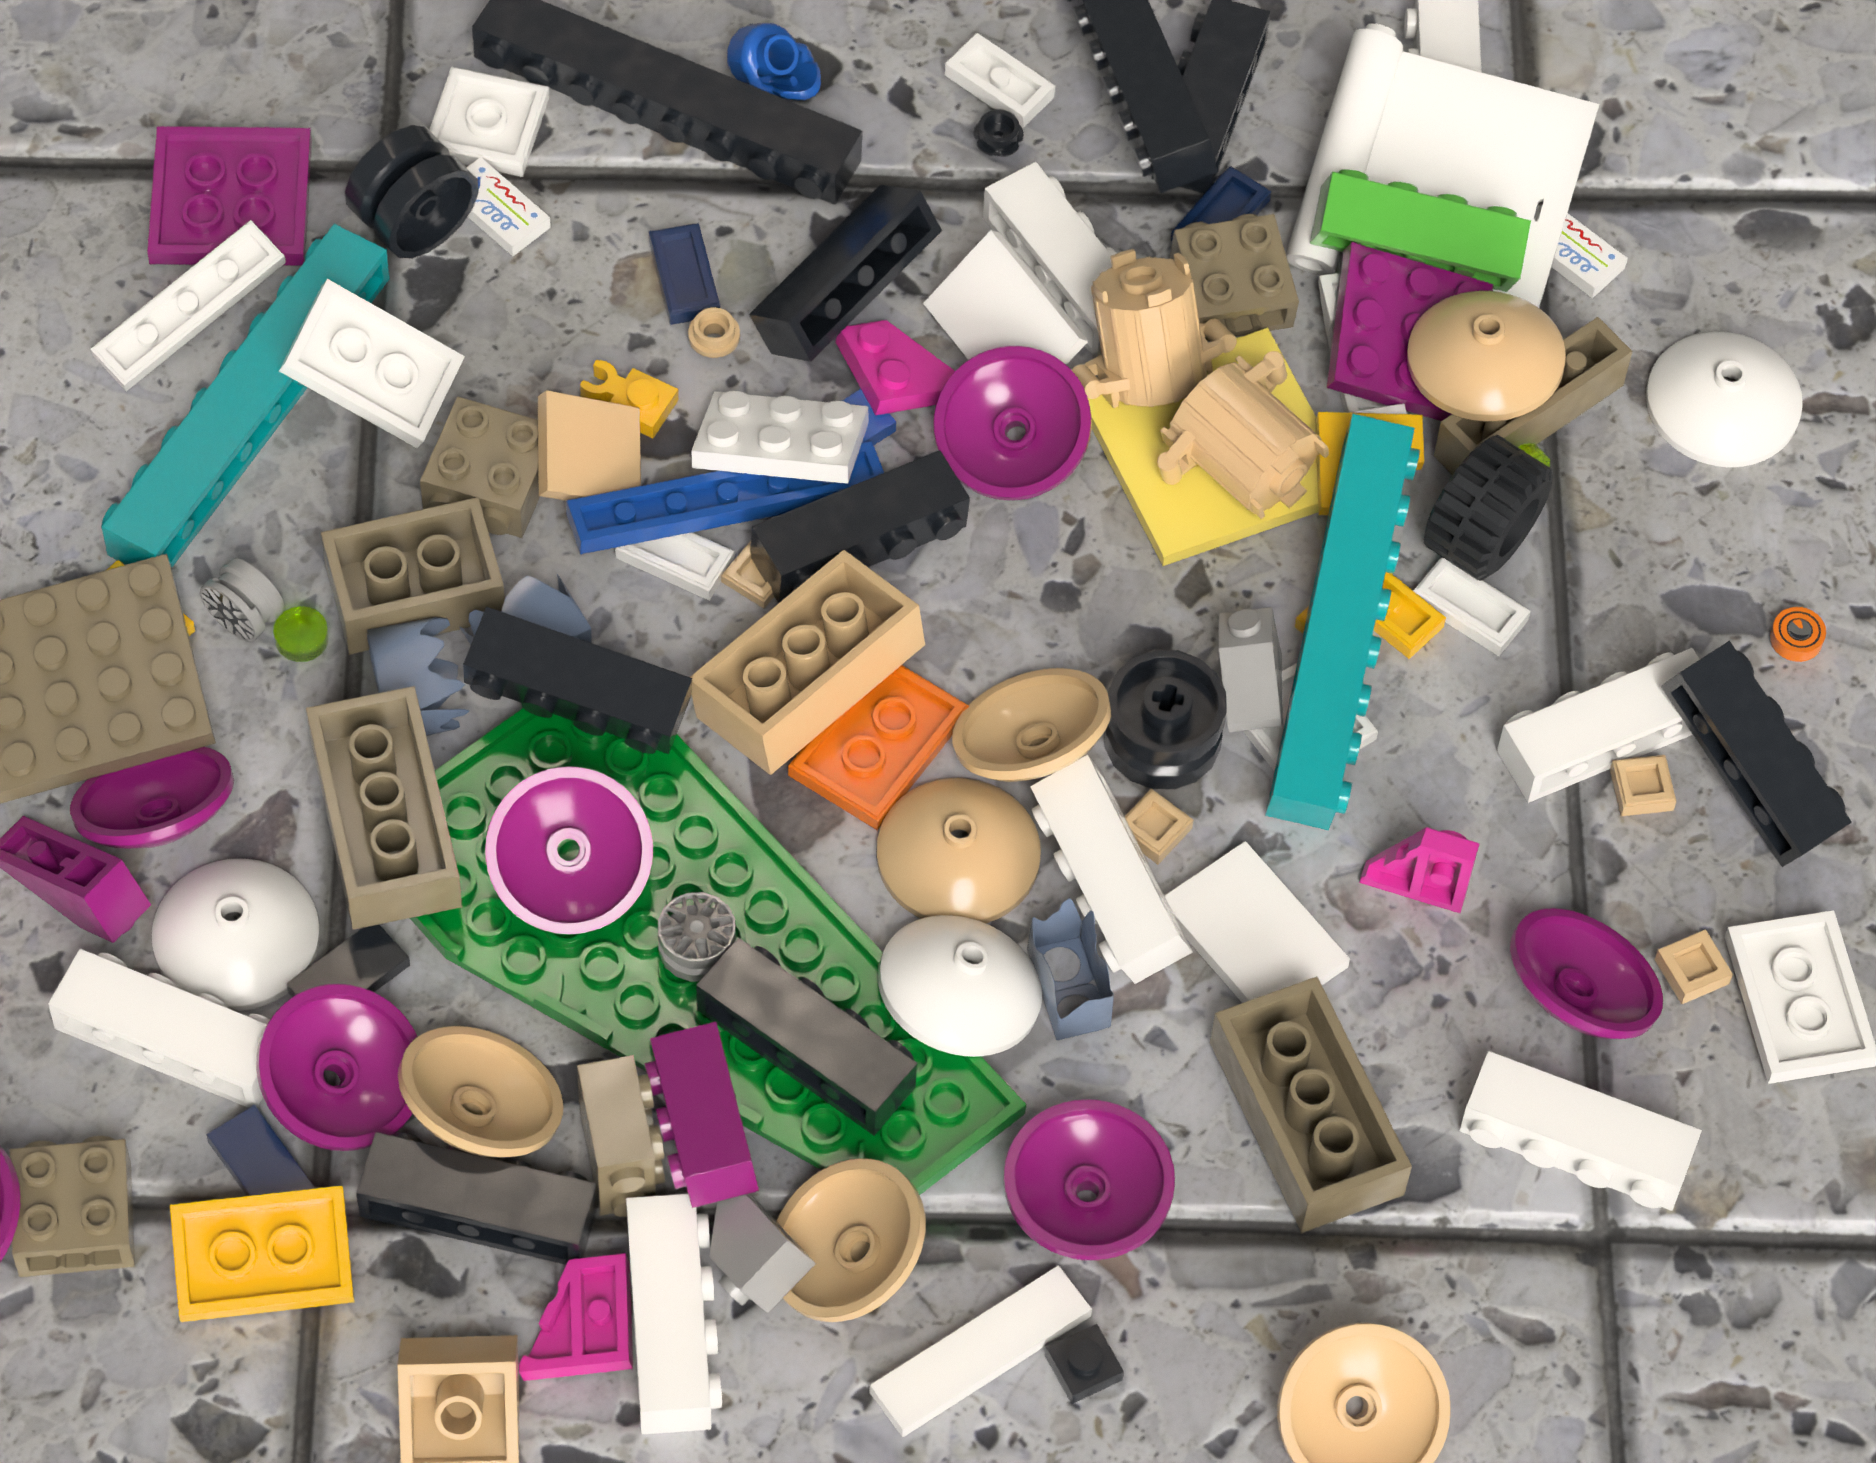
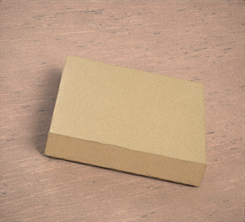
M547 390L538 396L539 496L567 501L641 486L640 408Z

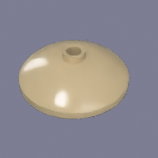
M1495 291L1461 293L1433 305L1415 324L1409 338L1407 352L1409 372L1420 392L1442 410L1461 418L1476 421L1513 419L1540 407L1558 388L1564 373L1566 359L1565 345L1561 333L1545 312L1520 297Z
M1050 668L1017 675L983 692L961 713L952 734V744L960 763L967 770L988 779L1017 782L1047 776L1073 764L1089 752L1098 742L1111 718L1109 696L1106 688L1097 678L1079 670Z
M946 778L916 787L902 796L892 806L880 827L876 854L878 870L886 889L904 909L916 917L922 919L931 916L953 915L989 923L1011 912L1029 894L1038 875L1041 848L1038 831L1031 816L1009 793L992 784L975 779ZM954 830H964L969 835L965 838H956L951 832Z
M464 1026L436 1028L415 1038L407 1047L399 1065L398 1082L400 1091L414 1116L433 1135L447 1144L468 1153L498 1158L529 1154L546 1145L556 1133L561 1122L563 1099L559 1086L550 1071L528 1050L496 1033Z
M852 1159L839 1162L821 1170L799 1187L782 1209L777 1222L816 1264L783 1297L784 1301L800 1314L813 1320L841 1322L863 1316L891 1298L904 1284L915 1267L925 1237V1210L921 1197L911 1181L887 1163L873 1159Z
M1353 1323L1339 1326L1324 1332L1308 1343L1290 1364L1281 1384L1277 1404V1420L1281 1440L1293 1463H1434L1446 1440L1451 1416L1447 1383L1432 1355L1418 1341L1404 1332L1375 1323ZM1353 1396H1360L1363 1401L1361 1412L1356 1416H1349L1346 1411L1348 1400Z

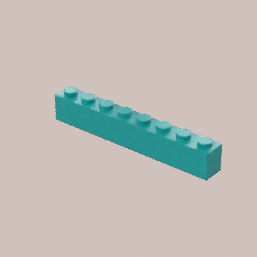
M336 224L332 225L322 239L318 238L310 245L303 265L294 276L289 275L283 280L278 289L276 300L267 312H261L254 318L250 325L248 336L237 351L233 349L225 356L218 376L208 388L203 387L198 391L192 401L190 412L182 423L168 430L162 441L161 450L149 465L144 464L139 468L133 478L131 489L120 504H112L105 513L101 529L108 556L128 565L167 554L171 567L175 565L308 387L279 372L321 286L329 279L372 303L390 279L387 249Z
M1352 414L1344 437L1265 816L1329 831L1335 813H1346L1352 782L1343 781L1346 764L1355 766L1362 739V734L1353 732L1356 715L1365 717L1372 690V685L1363 684L1366 667L1375 668L1382 640L1381 637L1373 636L1376 620H1385L1391 597V590L1382 588L1385 572L1394 574L1400 553L1401 543L1392 541L1395 525L1404 526L1410 503V496L1401 494L1404 479L1413 480L1420 454L1419 449L1411 448L1415 430L1413 427Z

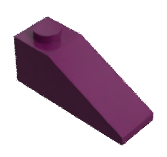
M22 816L0 838V868L78 927L114 943L122 934L129 931L135 921L151 906L123 860L25 816Z

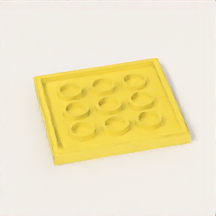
M1265 328L1236 338L1237 344L1232 351L1222 353L1211 360L1212 368L1215 371L1218 367L1233 362L1238 364L1235 359L1239 355L1254 367L1263 361L1264 356L1268 352L1277 351L1281 353L1269 329ZM1284 358L1287 378L1282 384L1277 385L1271 393L1316 433V416ZM1102 395L1095 399L1088 398L1091 408L1092 430L1162 566L1319 512L1317 457L1308 473L1300 481V484L1307 492L1291 508H1288L1279 501L1272 508L1265 510V516L1261 519L1250 510H1247L1198 464L1182 475V479L1177 484L1169 485L1162 480L1157 460L1160 454L1167 452L1170 448L1163 442L1160 430L1163 427L1170 428V422L1185 398L1176 403L1173 402L1154 407L1126 405L1119 401V406L1113 408Z

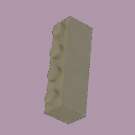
M1596 317L1563 340L1566 354L1564 373L1558 388L1545 403L1525 415L1503 421H1476L1450 415L1440 423L1434 457L1453 475L1464 459L1479 444L1493 435H1500L1524 452L1528 451L1624 386L1633 351L1599 317Z

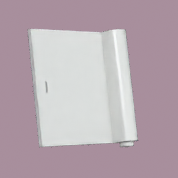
M1368 24L1366 29L1355 30L1286 252L1288 263L1301 270L1318 275L1341 273L1343 252L1310 244L1321 185L1332 172L1338 173L1340 170L1345 169L1356 170L1368 175L1369 181L1388 185L1390 182H1404L1416 186L1418 193L1434 197L1440 194L1457 195L1465 198L1468 201L1467 205L1483 209L1491 206L1506 207L1514 210L1517 213V217L1531 220L1520 280L1508 292L1493 289V291L1520 297L1539 308L1599 104L1404 52L1402 43L1395 38V31L1384 25Z

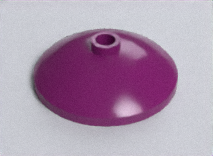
M1006 346L991 349L976 355L961 365L943 387L934 414V434L938 450L942 452L959 481L978 494L1007 501L1033 498L1054 489L1064 482L1083 459L1088 448L1092 430V416L1088 397L1083 385L1074 372L1065 363L1051 354L1024 346ZM1019 426L1026 430L1024 437L1020 440L1014 441L1007 437L1009 430L1013 427Z
M201 747L87 779L79 787L71 800V818L77 832L83 837L107 847L127 849L153 848L166 845L189 835L219 812L232 792L234 775L229 761L223 754L208 747Z
M558 767L538 772L526 778L511 789L495 810L488 827L485 858L489 877L495 891L508 909L517 917L544 931L559 934H579L590 932L612 923L627 912L635 903L650 875L653 859V841L649 823L642 808L632 794L621 784L605 774L580 767ZM564 839H573L578 843L579 853L572 860H564L558 854V845Z
M1546 908L1526 915L1514 930L1510 941V953L1516 973L1529 995L1558 1021L1574 1030L1593 1037L1629 1039L1646 1033L1659 1018L1663 1009V993L1654 970L1644 956L1627 939L1612 928L1578 912Z
M328 984L307 989L284 1003L272 1016L262 1033L256 1057L257 1079L261 1093L275 1118L288 1131L309 1144L337 1151H354L371 1147L376 1132L392 1136L413 1114L401 1094L398 1082V1069L407 1047L418 1036L408 1019L398 1008L372 991L344 984ZM324 1071L335 1072L340 1078V1085L332 1086L328 1084L323 1076Z
M1084 1099L1063 1102L1045 1109L1034 1116L1014 1138L1004 1167V1192L1007 1204L1022 1230L1044 1248L1059 1255L1079 1260L1114 1258L1135 1250L1144 1244L1158 1231L1170 1211L1175 1189L1174 1164L1168 1147L1160 1134L1151 1124L1135 1112L1118 1104L1101 1100ZM1088 1190L1093 1192L1097 1198L1086 1202L1081 1200L1077 1194Z

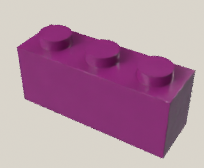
M712 1022L650 1038L655 1060L646 1062L645 1068L649 1076L652 1095L664 1094L666 1106L657 1108L656 1113L663 1141L675 1140L678 1153L667 1155L675 1189L687 1187L692 1208L759 1191L717 1023Z

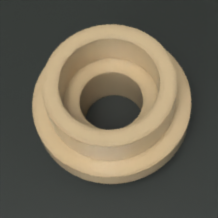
M715 307L707 308L699 312L691 321L688 329L689 343L702 356L709 358L723 357L733 352L738 346L740 328L737 321L726 310ZM719 334L721 337L712 338L708 337V335Z

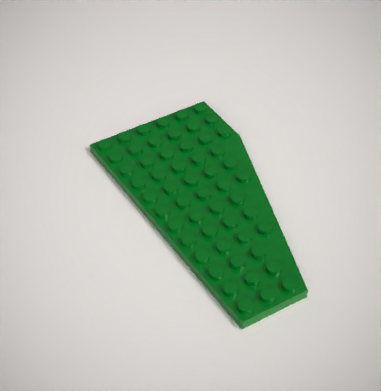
M523 708L434 770L458 868L462 907L410 918V920L447 960L619 1057L634 1055L635 1065L646 1071L645 1063L655 1060L650 1038L713 1022L697 1011L696 985L699 981L690 982L676 977L665 968L659 956L658 920L663 908L674 898L686 893L704 892L718 897L729 906L735 918V941L739 937L753 948L755 946L765 948L776 957L781 968L797 979L805 977L811 980L821 989L825 999L841 1010L848 1008L858 1013L867 1022L871 1031L885 1041L895 1040L910 1051L914 1061L917 1062L916 1088L874 1136L718 1026L744 1127L820 1170L852 1159H873L887 1163L905 1175L915 1186L919 1195H921L1026 1114L1027 1104L981 1056H960L932 1048L911 1036L894 1020L882 1000L878 986V966L883 952L678 735H676L669 754L658 750L654 754H647L629 747L625 743V739L606 732L602 736L591 735L576 728L572 720L555 714L551 718H543L531 714ZM558 767H580L605 774L621 784L632 794L642 808L648 820L653 841V859L650 875L635 903L627 912L612 923L602 928L579 934H559L544 931L517 917L508 909L495 891L489 877L485 858L488 827L495 810L511 789L526 778L538 772ZM564 839L559 843L557 851L562 859L572 860L578 855L579 846L573 839ZM693 899L686 900V907L695 905ZM698 899L701 904L706 901L705 899ZM680 902V903H678V904H676V905H674V906H675V907H678V908H682V902ZM712 902L708 907L715 909L716 903ZM668 911L666 914L671 916L673 913Z

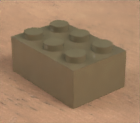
M478 497L321 532L325 567L349 655L369 650L367 640L368 629L434 617L447 618L450 626L438 633L442 634L460 630L459 627L463 629L471 627L469 613L474 610L484 612L485 608L489 607L502 612L505 600L504 584Z

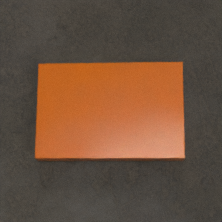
M901 665L802 748L789 764L788 776L878 830L888 811L910 790L951 738L959 716L969 705Z

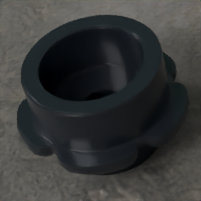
M997 109L989 111L982 116L974 128V137L978 139V149L984 154L1006 157L1014 154L1019 149L1018 143L1023 140L1024 132L1015 115L1009 111Z

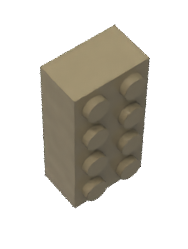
M415 686L307 707L306 713L310 741L352 929L461 908L462 898L458 868Z
M1317 976L1215 1013L1210 1045L1301 1233L1405 1195L1412 1165Z

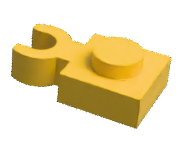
M596 360L594 362L593 371L596 378L605 382L601 385H594L582 380L580 383L581 397L640 408V433L650 438L655 437L679 401L678 388L632 368L626 379L617 375L613 365L603 360Z

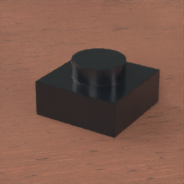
M1098 1324L1046 1347L1045 1357L1071 1404L1123 1381L1124 1371Z

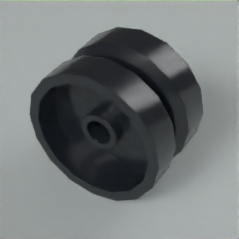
M410 125L395 130L378 141L361 158L351 173L345 189L346 205L369 228L374 229L375 235L398 258L412 259L429 253L447 241L462 226L479 193L478 179L454 155H449V150L425 126Z
M1153 650L1133 657L1117 671L1108 691L1111 718L1104 731V748L1113 766L1130 781L1150 789H1178L1197 782L1212 769L1221 750L1227 706L1226 691L1218 674L1200 658L1179 650Z

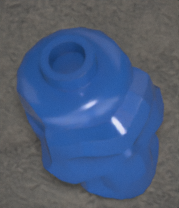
M774 23L749 24L740 28L730 39L727 48V64L737 80L781 98L793 100L809 99L818 93L821 86V74L818 63L814 62L808 46L795 42L794 38L785 28Z

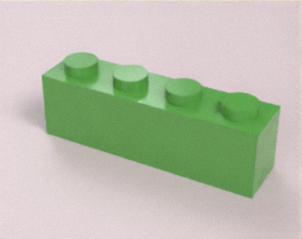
M1345 169L1340 170L1338 173L1332 172L1321 185L1310 244L1343 252L1353 242L1493 284V289L1508 292L1521 278L1531 220L1517 217V213L1514 210L1506 207L1491 206L1483 209L1467 205L1468 201L1465 198L1457 195L1440 194L1434 197L1418 193V188L1408 183L1390 182L1388 185L1369 181L1368 175L1363 172Z

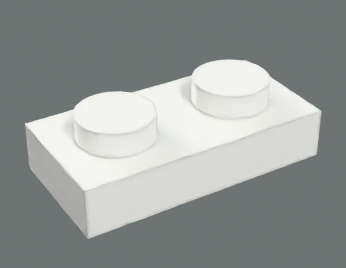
M978 33L945 63L946 77L993 109L1011 112L1016 116L1022 128L1055 95L1054 84Z

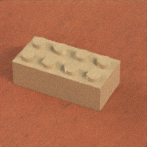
M841 551L690 676V678H693L691 695L696 717L764 771L772 775L925 646L919 605L847 551Z

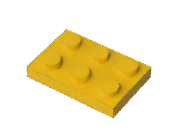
M343 1186L170 1205L178 1311L181 1322L354 1303Z

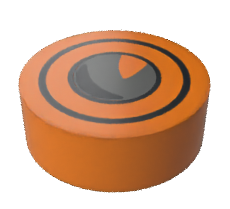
M1790 607L1781 611L1776 616L1770 632V641L1774 650L1783 658L1795 662L1808 661L1817 656L1821 651L1826 637V626L1822 618L1814 611L1804 607Z

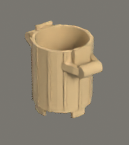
M1134 249L1110 256L1112 267L1100 273V276L1092 282L1093 285L1091 286L1101 355L1086 362L1084 365L1075 366L1072 371L1080 380L1089 399H1095L1102 395L1113 408L1119 406V401L1126 405L1148 407L1179 402V400L1186 398L1198 383L1207 377V374L1209 375L1213 372L1212 359L1235 348L1237 344L1236 337L1218 319L1214 318L1206 323H1199L1194 282L1189 264L1180 253H1175L1174 259L1150 257L1136 259Z
M1277 351L1268 352L1264 356L1263 361L1254 367L1239 355L1235 359L1238 364L1233 362L1218 367L1201 380L1185 400L1182 401L1170 422V428L1163 427L1160 430L1163 442L1170 448L1167 452L1160 454L1157 460L1162 480L1166 484H1177L1182 479V475L1198 464L1247 510H1250L1261 519L1265 516L1264 511L1272 508L1279 501L1288 508H1291L1307 492L1300 484V481L1308 473L1319 453L1324 458L1329 455V448L1321 441L1322 439L1271 393L1277 385L1282 384L1287 378L1284 358Z

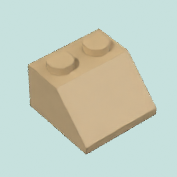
M517 1335L401 1338L397 1364L401 1463H519Z

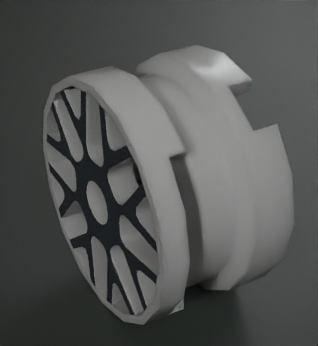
M234 558L232 561L229 559L220 568V577L209 579L200 588L199 594L209 613L221 626L239 639L252 642L264 632L266 622L275 621L284 612L285 605L276 587L256 567L239 558Z
M704 892L686 893L674 898L663 908L658 920L659 956L665 968L676 977L690 982L700 981L736 939L735 918L729 906L718 897ZM693 899L695 905L686 907V900ZM698 899H705L706 901L701 904ZM682 902V908H678V907H675V906H674V905H676V904ZM712 902L716 903L715 909L710 908L708 906ZM668 911H670V912H672L673 914H672L671 916H669V915L666 914V913H667Z

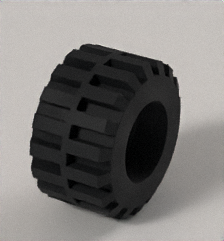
M1493 435L1464 459L1439 495L1426 524L1425 546L1476 580L1482 581L1497 572L1511 558L1534 526L1551 490L1552 469L1500 435Z

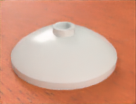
M1705 332L1676 342L1657 359L1649 376L1646 388V403L1655 428L1677 451L1705 464L1720 467H1741L1764 461L1787 445L1793 437L1801 417L1802 392L1791 367L1777 352L1767 345L1741 334ZM1723 377L1732 378L1736 382L1727 381Z
M238 858L216 861L199 867L185 875L164 896L156 911L152 926L154 956L162 975L173 981L181 990L196 996L200 993H206L217 997L227 1005L228 1009L233 1011L256 1009L288 994L287 983L313 965L320 939L317 911L314 902L303 885L283 869L270 863L252 859ZM231 912L242 914L235 921L224 919V916Z
M939 915L922 918L904 926L886 945L878 966L879 991L887 1010L894 1020L920 1042L946 1053L960 1056H987L1008 1050L1027 1036L1040 1012L1042 987L1036 969L1026 952L1000 930L971 918Z

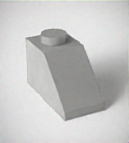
M1272 607L1241 609L1236 612L1220 613L1219 657L1222 683L1226 691V719L1229 733L1283 726L1282 653Z
M751 1194L717 1202L709 1257L725 1274L718 1282L742 1306L751 1299L765 1312L769 1313L816 1263Z

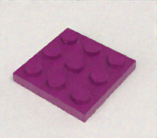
M157 126L147 249L149 264L195 265L251 220L285 256L286 263L283 266H302L305 262L312 148L311 128Z
M1351 242L1343 251L1326 388L1387 406L1404 404L1408 412L1443 421L1452 414L1430 402L1417 388L1409 372L1407 352L1411 332L1419 318L1438 302L1461 293L1493 291V284Z

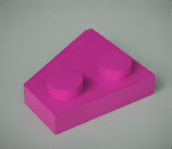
M887 320L846 326L837 335L835 341L875 415L936 405L943 387L955 372Z
M1426 827L1368 859L1359 883L1461 914L1480 843L1467 840L1465 836L1455 831H1437Z
M626 1253L569 1260L557 1283L558 1293L547 1304L538 1323L541 1331L529 1356L523 1355L519 1363V1374L523 1381L633 1369L630 1262Z

